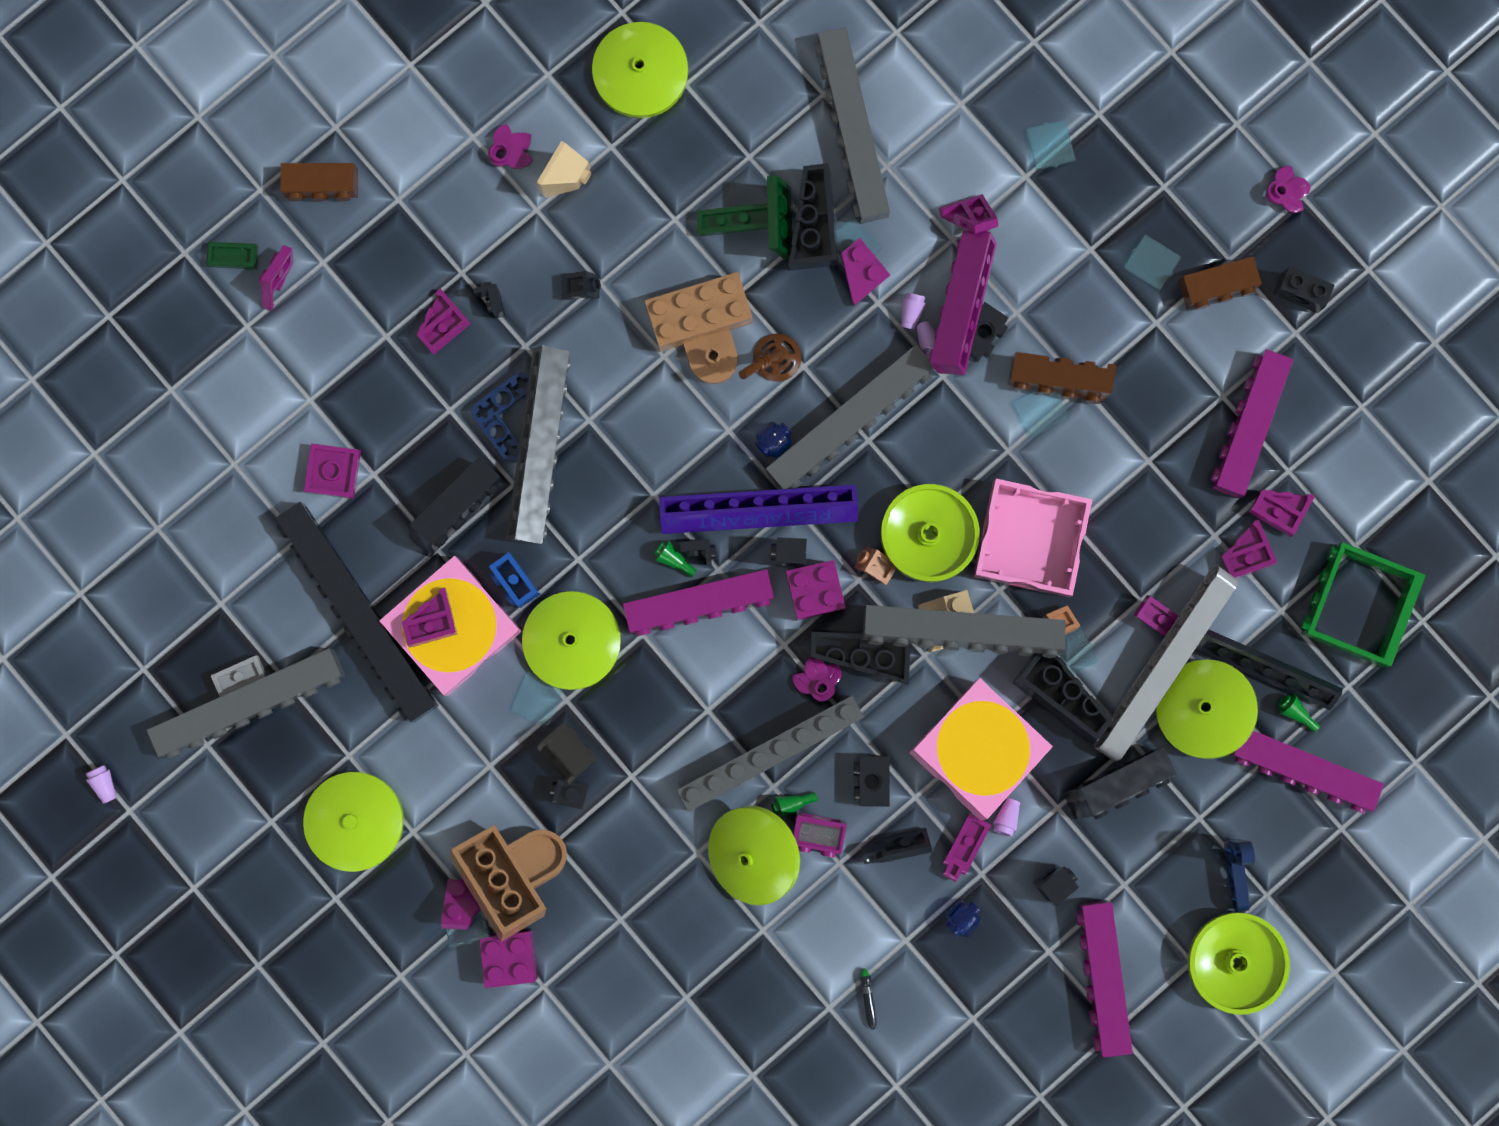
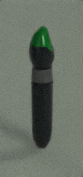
M863 968L860 982L863 986L866 1017L871 1030H874L877 1026V1017L871 987L872 980L867 969Z

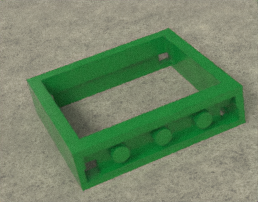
M1344 542L1335 544V547L1332 546L1328 552L1327 560H1329L1327 568L1323 569L1320 573L1318 582L1321 584L1318 592L1315 591L1310 599V605L1312 606L1310 613L1305 615L1301 623V628H1303L1301 635L1383 668L1391 667L1426 575ZM1343 555L1406 580L1378 655L1315 631Z

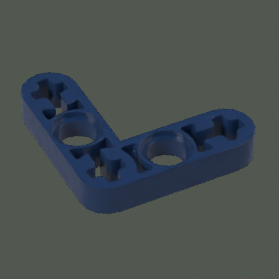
M519 372L478 401L472 408L474 420L500 455L510 463L517 462L520 443L500 418V415L526 397L527 388H518L515 391L518 396L515 398L511 390L507 388L510 385L513 389L519 385V379L523 381L529 380V375L524 372ZM501 392H506L510 396L509 402L505 405H500L496 401L497 395ZM492 400L498 410L495 412L491 408L487 411V418L484 419L482 416L478 418L477 416L480 414L478 409L481 407L487 409L491 406L488 401ZM498 425L504 428V435L499 439L493 438L491 436L492 428ZM509 436L512 438L508 440L511 447H518L515 457L512 455L506 456L508 449L504 444L501 447L498 446V444L505 442Z
M1242 839L1225 840L1224 849L1233 908L1235 912L1249 911L1250 902L1244 865L1255 863L1253 845L1251 841Z

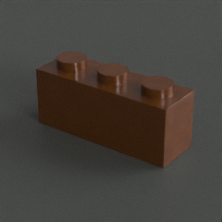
M281 163L280 192L289 201H302L303 198H312L314 201H326L327 198H336L338 201H350L351 198H358V168L354 163Z
M1254 257L1185 275L1178 281L1186 308L1195 307V310L1206 308L1209 306V302L1218 300L1219 304L1230 301L1234 295L1241 294L1242 297L1256 293L1255 289L1262 284Z

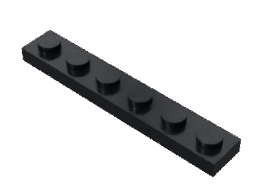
M1208 629L1194 650L1284 691L1296 694V696L1330 711L1342 695L1343 688Z

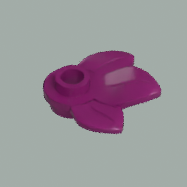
M507 124L500 126L494 132V144L488 151V157L492 164L496 166L508 165L514 169H521L533 162L532 157L526 153L531 144V134L522 132L512 134ZM502 151L505 153V156L497 158V153Z
M1285 166L1274 174V181L1267 187L1266 198L1272 204L1282 205L1288 212L1297 213L1303 210V204L1300 199L1309 193L1311 186L1304 178L1294 177V171L1291 166Z
M809 656L805 663V673L792 675L793 683L801 693L811 694L816 701H829L834 696V686L841 679L840 666L834 663L826 666L823 660ZM822 685L827 687V690L823 693L818 691V688Z

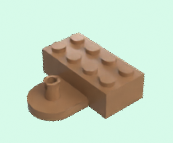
M738 272L645 300L660 352L684 345L693 374L704 383L721 384L732 377L737 368L738 355L730 330L753 324V317Z
M495 825L452 848L450 852L451 861L501 942L545 916L546 907L535 891V888L556 877L564 868L567 858V850L563 840L551 831L535 830L507 845Z

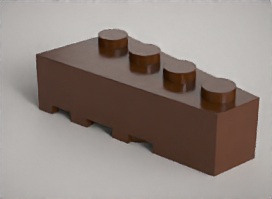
M1015 352L1013 355L1008 385L1014 386L1013 389L1028 391V388L1038 390V394L1047 396L1057 393L1062 394V398L1076 400V397L1085 398V402L1091 404H1100V401L1104 402L1112 394L1117 367L1115 364H1108L1107 368H1100L1096 365V362L1091 361L1081 362L1076 365L1074 361L1068 358H1055L1053 362L1049 361L1050 357L1021 352Z

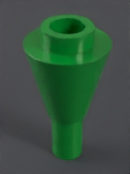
M670 541L666 544L661 542L654 552L657 555L655 561L680 569L691 578L697 571V569L685 561Z
M1296 694L1285 695L1279 701L1278 712L1303 723L1313 733L1319 729L1320 725L1309 716Z
M815 792L803 796L774 797L771 807L773 813L784 820L804 805L816 802L818 799Z

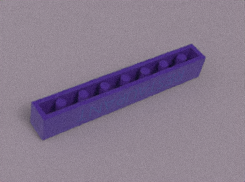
M856 485L659 497L662 534L858 522Z

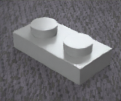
M256 655L211 675V678L221 697L267 675L259 656Z

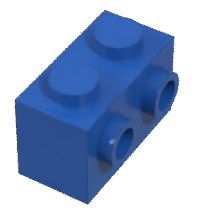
M510 552L489 566L493 572L490 574L491 578L498 587L502 585L507 593L504 596L512 607L517 605V607L522 608L540 595V592Z

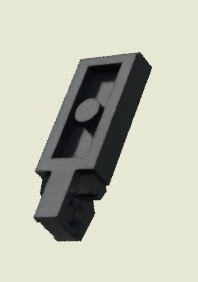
M920 828L879 837L878 841L874 842L873 845L861 847L864 864L931 853L932 847L927 829Z

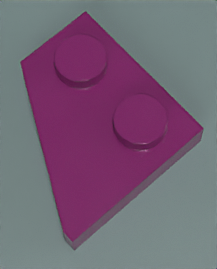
M983 194L939 208L941 218L975 234L989 231L999 226L998 219Z
M861 238L840 254L853 305H856L890 276L889 272Z
M283 245L278 253H274L269 268L267 270L264 269L259 278L262 308L272 311L275 305L273 304V293L276 289L281 291L286 276L293 264L292 248Z
M441 288L437 290V298L432 308L428 309L425 315V322L421 324L417 336L433 355L471 324Z
M1262 490L1256 497L1249 513L1292 537L1315 496L1312 494L1304 496L1294 495L1292 492L1277 493L1272 490Z
M1259 519L1254 521L1247 531L1221 557L1225 571L1236 579L1277 564L1276 557Z
M445 587L441 588L438 591L439 593L428 603L425 602L421 605L415 614H411L402 622L409 648L458 634Z
M448 879L441 927L443 929L467 930L474 921V916L481 911V908L464 880Z

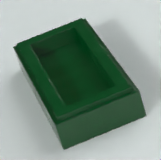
M208 242L206 266L257 270L258 245Z

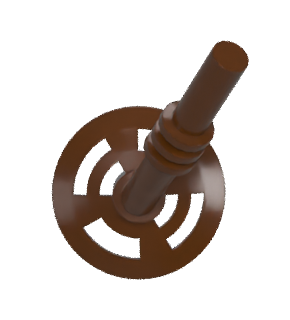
M771 334L764 337L754 349L752 364L740 370L739 377L746 379L758 372L763 378L773 382L790 379L796 374L801 364V351L798 344L791 337L784 334ZM774 340V343L769 344L764 352L761 351L767 342ZM783 341L792 346L794 354H789L788 350L782 346ZM775 347V349H773L771 353H767L769 349ZM784 359L787 360L785 365L779 367L784 362ZM791 362L794 363L793 367L788 372L784 374L780 373V371L785 370ZM772 367V374L768 373L765 369Z

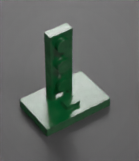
M777 175L767 176L768 203L698 210V235L710 236L768 229L769 249L781 258L789 259L792 248L791 187Z

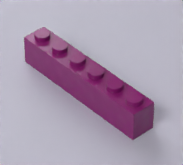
M963 230L961 239L957 242V256L951 266L952 276L950 283L946 286V300L940 310L941 320L939 327L935 330L934 348L931 349L929 354V362L937 373L965 375L997 246V242L991 232L983 231L975 234L971 231Z
M1267 349L1261 352L1260 355L1256 354L1251 365V368H1254L1252 377L1247 378L1243 390L1246 391L1244 399L1239 400L1235 409V413L1238 416L1236 421L1230 424L1227 436H1230L1227 445H1223L1219 454V458L1222 459L1219 468L1215 467L1211 476V481H1213L1212 489L1238 499L1245 496L1294 359Z
M766 569L624 603L623 606L630 633H636V637L651 634L650 629L660 627V631L675 628L674 623L682 621L684 625L699 622V617L707 616L708 620L722 617V612L731 610L732 614L746 611V606L755 604L756 608L770 605V600H774L768 570Z
M1255 731L1252 732L1242 747L1229 754L1235 757L1234 762L1246 767L1249 764L1258 767V772L1268 776H1272L1275 773L1282 776L1280 779L1282 782L1295 786L1296 782L1305 786L1303 790L1318 795L1319 792L1328 795L1327 800L1340 805L1342 801L1351 804L1350 809L1364 814L1365 811H1375L1384 784Z
M1106 900L1078 904L1079 910L1076 911L1077 925L1082 927L1079 944L1081 951L1085 950L1086 960L1082 961L1084 975H1088L1089 985L1086 986V995L1088 1001H1092L1093 1008L1092 1011H1089L1091 1026H1095L1096 1036H1093L1094 1050L1098 1051L1103 1058L1133 1054L1112 902Z

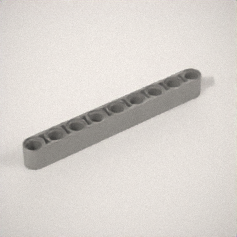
M1218 565L1214 566L1207 573L1111 716V724L1100 739L1094 743L1096 750L1114 762L1119 761L1124 756L1236 589L1238 580Z

